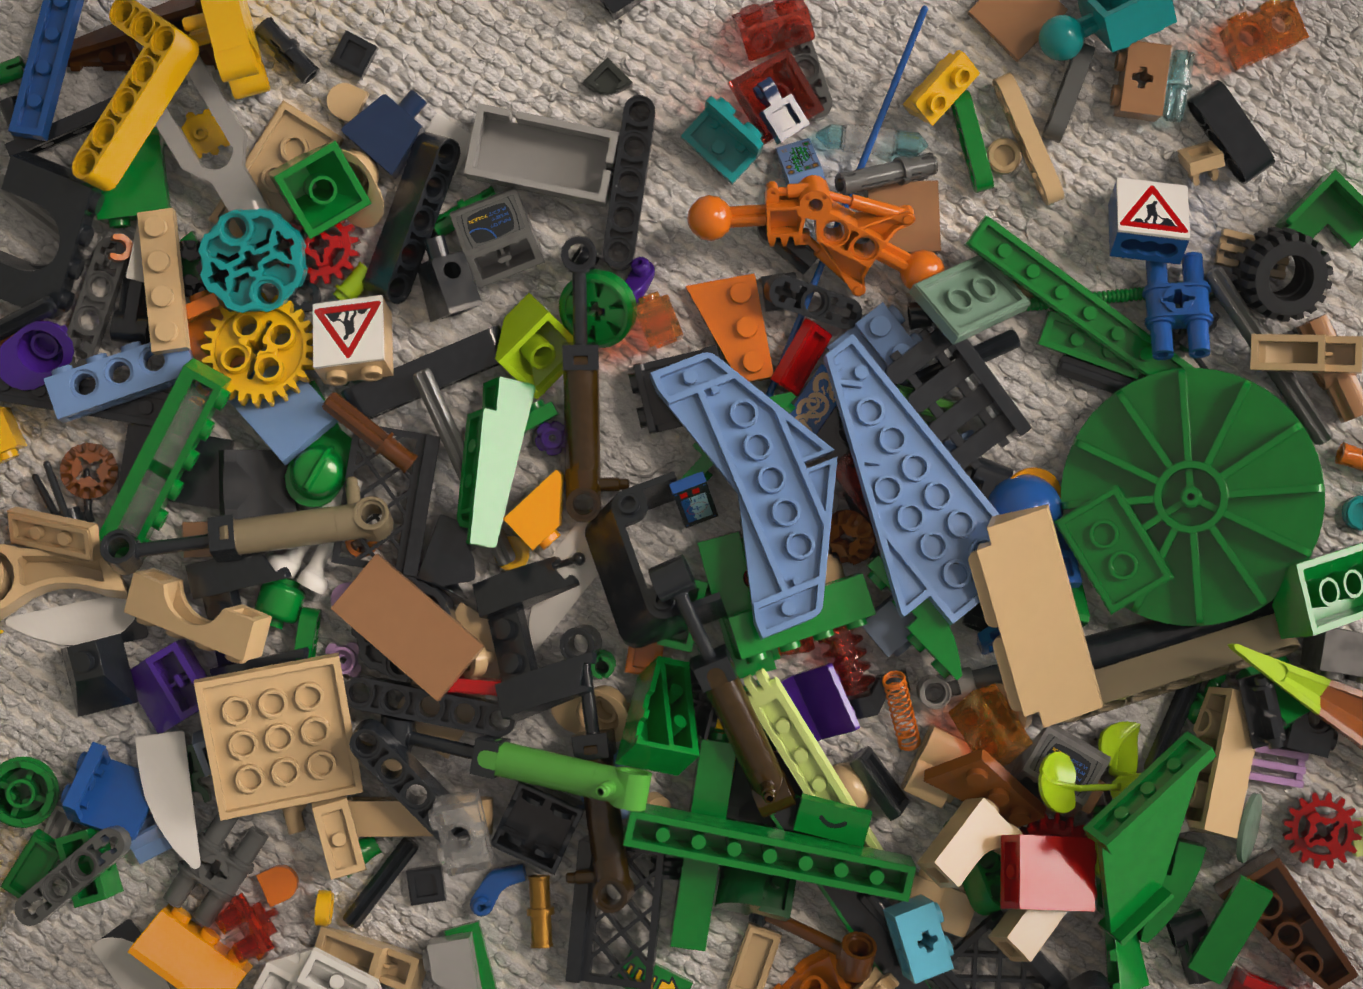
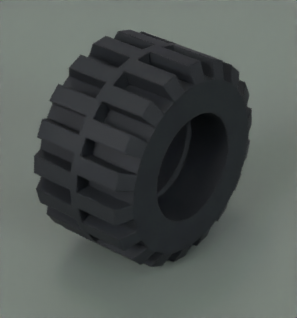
M1269 227L1268 233L1260 230L1254 234V241L1247 239L1242 244L1246 249L1243 254L1237 252L1235 259L1239 260L1238 266H1232V274L1238 276V279L1232 282L1251 309L1270 319L1289 322L1290 317L1295 320L1304 318L1303 312L1305 311L1312 314L1317 310L1315 304L1318 301L1323 303L1327 298L1323 293L1325 288L1331 289L1332 282L1327 279L1328 275H1333V267L1326 264L1331 258L1328 252L1322 250L1324 246L1320 242L1291 228ZM1292 256L1295 263V272L1292 280L1285 288L1272 292L1269 284L1272 268L1282 258Z

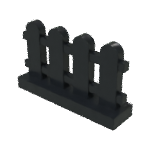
M931 321L929 324L934 331L930 333L927 328L923 329L918 333L922 340L902 355L898 350L889 355L893 362L886 367L885 373L894 384H900L905 380L909 382L914 390L906 397L907 401L916 412H923L928 408L935 418L928 424V427L940 441L949 437L955 445L950 454L962 469L970 466L972 470H975L981 465L978 458L998 443L1003 448L1010 443L1006 436L1010 434L1012 437H1021L1032 427L970 341L965 339L953 345L937 325ZM947 348L955 358L952 361L944 353V350ZM936 358L942 369L922 383L915 373ZM967 377H969V379L975 386L973 390H971V388L965 381ZM954 387H957L963 397L943 412L936 401ZM990 406L996 414L994 418L987 412L986 407ZM977 415L984 425L963 440L957 430Z

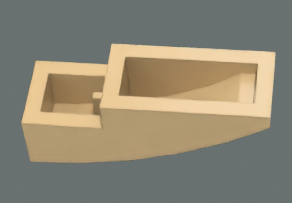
M1251 334L1250 370L1362 374L1363 336Z
M326 926L320 927L315 947L379 979L381 984L395 989L422 988L426 974L422 954Z

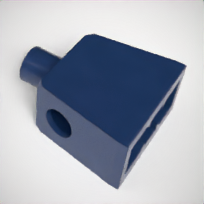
M412 89L399 104L395 103L388 95L383 94L344 125L341 131L396 179L408 161L416 138L425 132L423 126L414 118L427 105V102Z

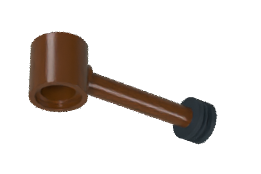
M755 913L749 915V921H755V924L758 923L761 927L766 922H769L835 954L837 959L836 970L844 980L860 983L870 977L877 952V944L870 935L863 932H850L843 937L841 942L791 917L784 922Z

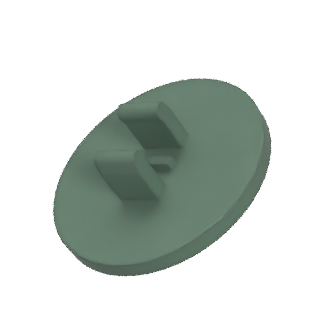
M1254 792L1251 794L1241 816L1236 847L1238 862L1246 863L1257 839L1262 814V796L1259 793Z

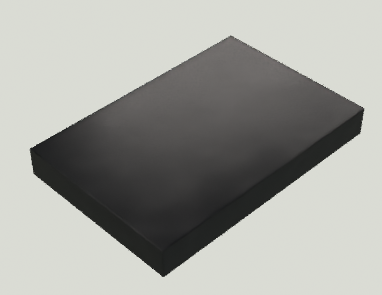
M128 423L117 493L120 492L152 427ZM209 436L206 441L200 440L195 449L200 453L195 465L190 472L185 470L180 481L185 483L183 489L175 501H169L219 509V450H233L235 440Z

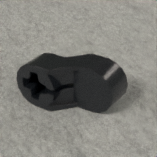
M898 670L905 674L907 686L910 691L911 688L906 670ZM886 673L875 677L869 693L848 698L857 719L875 716L880 713L886 699L885 688L882 683V677ZM890 678L886 681V684L901 682L902 679ZM901 690L892 691L891 693H897Z

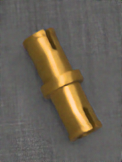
M550 875L528 876L530 907L527 908V916H530L531 948L553 947L551 915L555 914L554 906H551Z

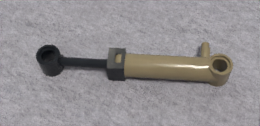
M351 476L346 479V505L235 519L233 514L208 517V534L143 543L139 539L135 540L125 530H114L103 537L100 543V553L114 572L120 575H129L140 569L144 562V557L209 548V552L215 561L222 563L242 560L243 554L363 538L378 542L386 539L391 534L394 522L389 508L383 499L376 496H368L361 499L358 479ZM372 514L382 515L380 521L375 524L365 523L366 519ZM129 547V551L124 557L115 558L118 550Z

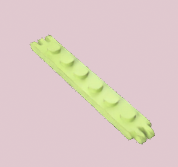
M763 668L756 671V677L761 685L757 684L751 674L744 677L743 681L748 689L746 694L759 722L803 793L857 807L777 677L770 679ZM869 827L863 846L884 850Z

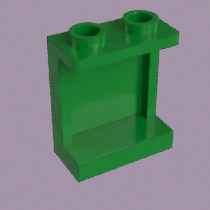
M157 127L152 129L116 187L101 193L105 196L100 212L97 214V220L109 224L110 229L131 227L130 221H137V213L172 208L170 205L164 147L168 145Z

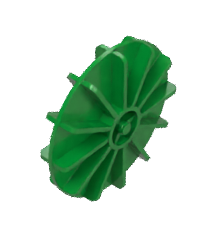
M1181 368L1148 375L1128 384L1106 399L1087 419L1073 441L1066 459L1061 484L1063 516L1113 486L1118 485L1174 576L1172 580L1130 603L1125 608L1154 621L1180 626H1206L1232 621L1260 609L1275 599L1290 565L1308 560L1312 555L1319 538L1325 510V484L1319 456L1310 436L1294 413L1280 399L1250 380L1231 373L1203 368Z

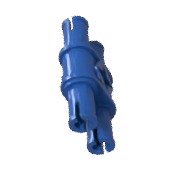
M1199 252L1184 254L1182 259L1183 282L1180 283L1168 282L1167 263L1146 261L1147 285L1142 291V296L1146 302L1147 316L1144 324L1151 333L1152 357L1156 360H1167L1174 356L1172 329H1187L1190 357L1204 358L1210 355L1209 327L1214 320L1213 314L1210 313L1209 304L1211 287L1205 281L1203 256ZM1175 304H1180V308H1176Z

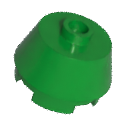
M15 757L0 764V821L11 827L28 828L46 820L54 811L59 798L58 781L49 766L32 757Z

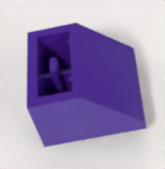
M185 638L173 642L130 669L138 701L158 734L166 732L199 712L194 680L208 676Z

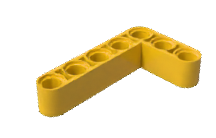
M115 0L109 11V19L114 26L140 43L144 48L72 162V173L76 178L102 191H110L119 183L199 55V45L193 38L136 0Z

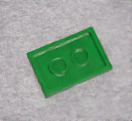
M1118 485L1113 486L1054 522L1110 615L1174 578Z

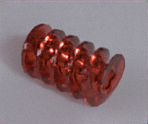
M846 625L833 629L835 635L818 640V644L829 645L830 648L821 654L822 658H832L834 660L832 664L835 671L840 677L847 697L872 689L867 686L875 681V677L871 674H863L871 667L869 661L859 660L867 654L866 648L855 647V645L863 640V636L851 633L856 628L847 630Z

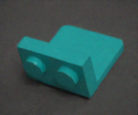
M709 96L705 101L703 112L683 132L680 138L733 185L760 156L764 145L760 138L763 135L750 122L747 121L743 125L734 116L736 110L724 98L720 97L716 100L714 97Z

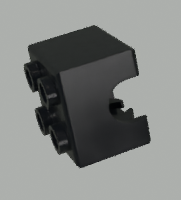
M518 782L490 846L555 875L572 835L585 811V806L581 800L564 792Z

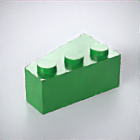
M657 656L637 676L615 764L678 776L700 756L689 662Z

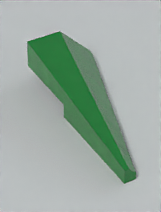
M1095 805L1094 809L1092 810V819L1100 811H1102L1106 807V805ZM1095 875L1097 911L1104 917L1101 879ZM1104 931L1106 975L1110 989H1140L1149 986L1138 934L1136 933L1125 945H1121Z

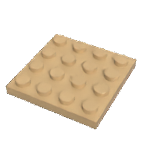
M339 653L194 680L220 821L364 792L358 759L351 752L349 745L353 730Z

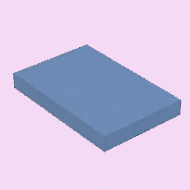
M279 366L268 367L263 377L270 378L276 375ZM253 370L252 374L248 377V379H252L254 377L255 370ZM300 380L296 383L300 393L298 394L291 389L286 391L288 395L287 402L279 395L275 396L273 407L270 406L266 399H262L259 408L254 406L251 398L245 406L239 403L238 395L233 400H228L284 465H287L339 422L323 410L324 400L309 383Z

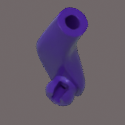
M637 257L631 263L632 270L625 280L631 288L637 304L644 297L655 276L654 265L645 257Z

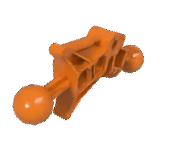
M809 175L799 183L787 184V187H778V184L774 181L768 182L764 192L765 204L729 206L720 197L707 195L698 198L688 211L687 221L689 228L701 240L714 241L721 239L730 228L766 226L770 247H774L776 238H780L782 246L785 247L789 237H793L795 246H810L814 250L813 254L846 283L855 296H862L865 293L864 278L875 260L899 271L903 284L909 290L913 284L945 270L942 260L932 251L922 249L908 253L889 243V240L898 230L915 222L914 210L910 205L896 206L852 194L850 197L831 192L826 180L817 175ZM837 202L844 203V204H848V205H849V208L854 209V210H858V211H862V212H854V211H852V210H850V209H848V208H846V207L840 205V204L837 203ZM806 218L814 220L817 242L811 237L810 230L803 228ZM830 222L840 223L835 228L825 227ZM861 238L870 239L868 242L864 244L856 243V241Z

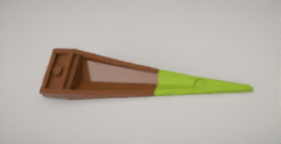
M1227 644L1229 649L1363 750V690L1304 670L1242 645Z

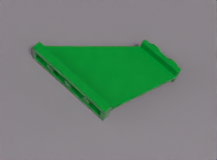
M1188 731L1083 827L1087 837L1097 843L1105 911V916L1098 922V925L1121 945H1125L1174 898L1173 894L1163 887V883L1198 774L1216 757L1211 746Z

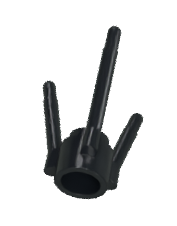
M44 461L43 466L60 511L57 510L39 475L33 474L32 479L50 514L94 522L92 499H83L84 512H81L79 506L68 509L49 461ZM88 468L83 470V478L90 476Z

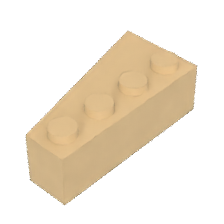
M1209 687L1193 731L1197 734V738L1213 748L1216 757L1199 772L1185 816L1190 828L1189 831L1237 839L1255 749L1251 747L1240 691L1233 688Z

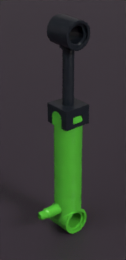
M381 715L380 723L410 753L412 747L416 746L472 759L469 774L490 779L502 777L610 802L612 806L623 810H646L652 773L649 771L626 766L614 767L510 743L511 739L490 735L475 738L474 745L418 733L415 728L416 721Z

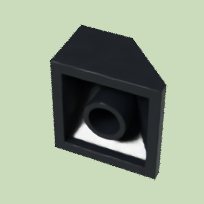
M121 633L61 648L78 717L139 702Z

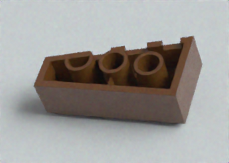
M1273 848L1213 885L1218 896L1224 901L1240 874L1271 890L1273 897L1255 928L1322 989H1339L1359 976Z

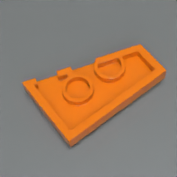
M755 273L685 286L727 364L750 383L771 379L773 368Z

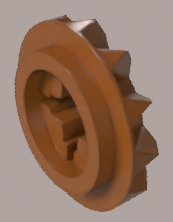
M85 442L72 447L65 454L60 465V477L65 488L73 495L83 499H95L104 496L113 488L118 477V465L113 453L101 444ZM80 458L89 465L97 464L99 461L102 462L96 470L99 483L90 476L82 477L79 480L76 479L83 471Z
M846 509L832 514L829 540L830 554L837 555L841 563L850 562L853 565L863 562L871 556L875 547V536L871 525L861 514ZM845 533L847 536L857 537V539L849 544L848 541H843L840 536Z

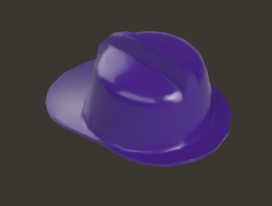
M35 321L27 324L0 346L1 379L13 388L34 390L45 384L44 378L52 376V370L69 365L73 359L74 347L72 340L67 334L68 328L66 325L60 326L51 321Z

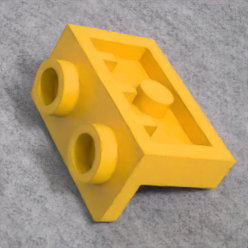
M957 50L954 54L948 53L944 59L938 62L928 77L912 91L911 95L902 105L909 114L933 126L979 76L980 72L964 52Z

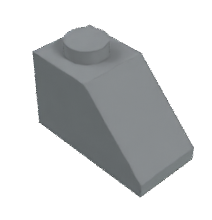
M472 931L430 938L427 949L422 950L425 971H431L432 981L444 989H482Z

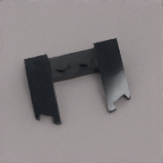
M271 551L243 554L242 560L217 563L215 559L185 565L193 600L203 599L206 616L209 620H214L225 608L242 604L238 589L290 578L291 573L289 569L283 567L276 572L265 557ZM304 647L248 660L243 664L231 662L225 658V654L215 650L218 667L211 668L210 674L211 676L296 661V658L306 659L309 656V649Z
M554 556L523 565L472 584L479 617L488 619L502 682L495 684L502 719L521 721L592 692V687L582 686L581 682L584 665L587 663L596 664L597 662L595 652L581 654L541 668L537 667L524 609L580 585L579 580L575 576L569 575L564 579L554 568V566L559 565L562 561L559 557Z

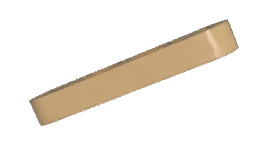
M1009 72L993 79L994 91L1015 140L1021 149L1022 156L1041 199L1047 206L1064 199L1065 196L1061 182L1014 76Z

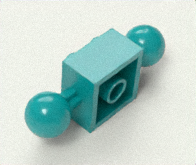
M1077 0L1081 17L1078 19L1068 15L1051 17L1041 27L1039 45L1043 53L1050 59L1066 61L1072 59L1081 51L1086 37L1095 34L1114 53L1176 23L1177 18L1173 0Z

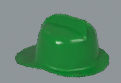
M332 427L291 460L285 474V482L290 496L296 502L310 508L322 507L332 502L339 494L345 481L351 437L344 431Z

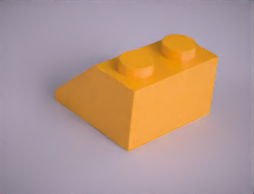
M555 470L503 518L532 551L539 546L543 550L547 549L561 536L557 529L562 525L564 474L560 470Z

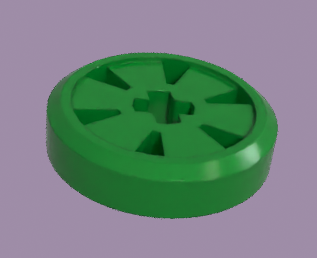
M593 269L590 272H586L588 342H598V348H606L622 341L632 330L637 318V303L631 288L623 279L609 271ZM571 280L561 293L559 314L563 326L573 336ZM595 302H598L599 308L605 309L600 316H598L597 310L591 309Z

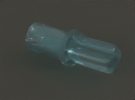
M1187 50L1173 51L1163 110L1165 121L1175 123L1183 120L1187 93L1193 87L1190 80L1196 55L1194 52L1189 53Z

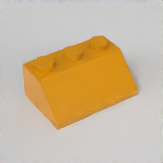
M170 904L158 913L127 951L177 989H237L253 968V965L248 962V956L235 947L228 948L219 941L221 937L214 930L206 926L201 928L191 920L192 915L182 907H173Z

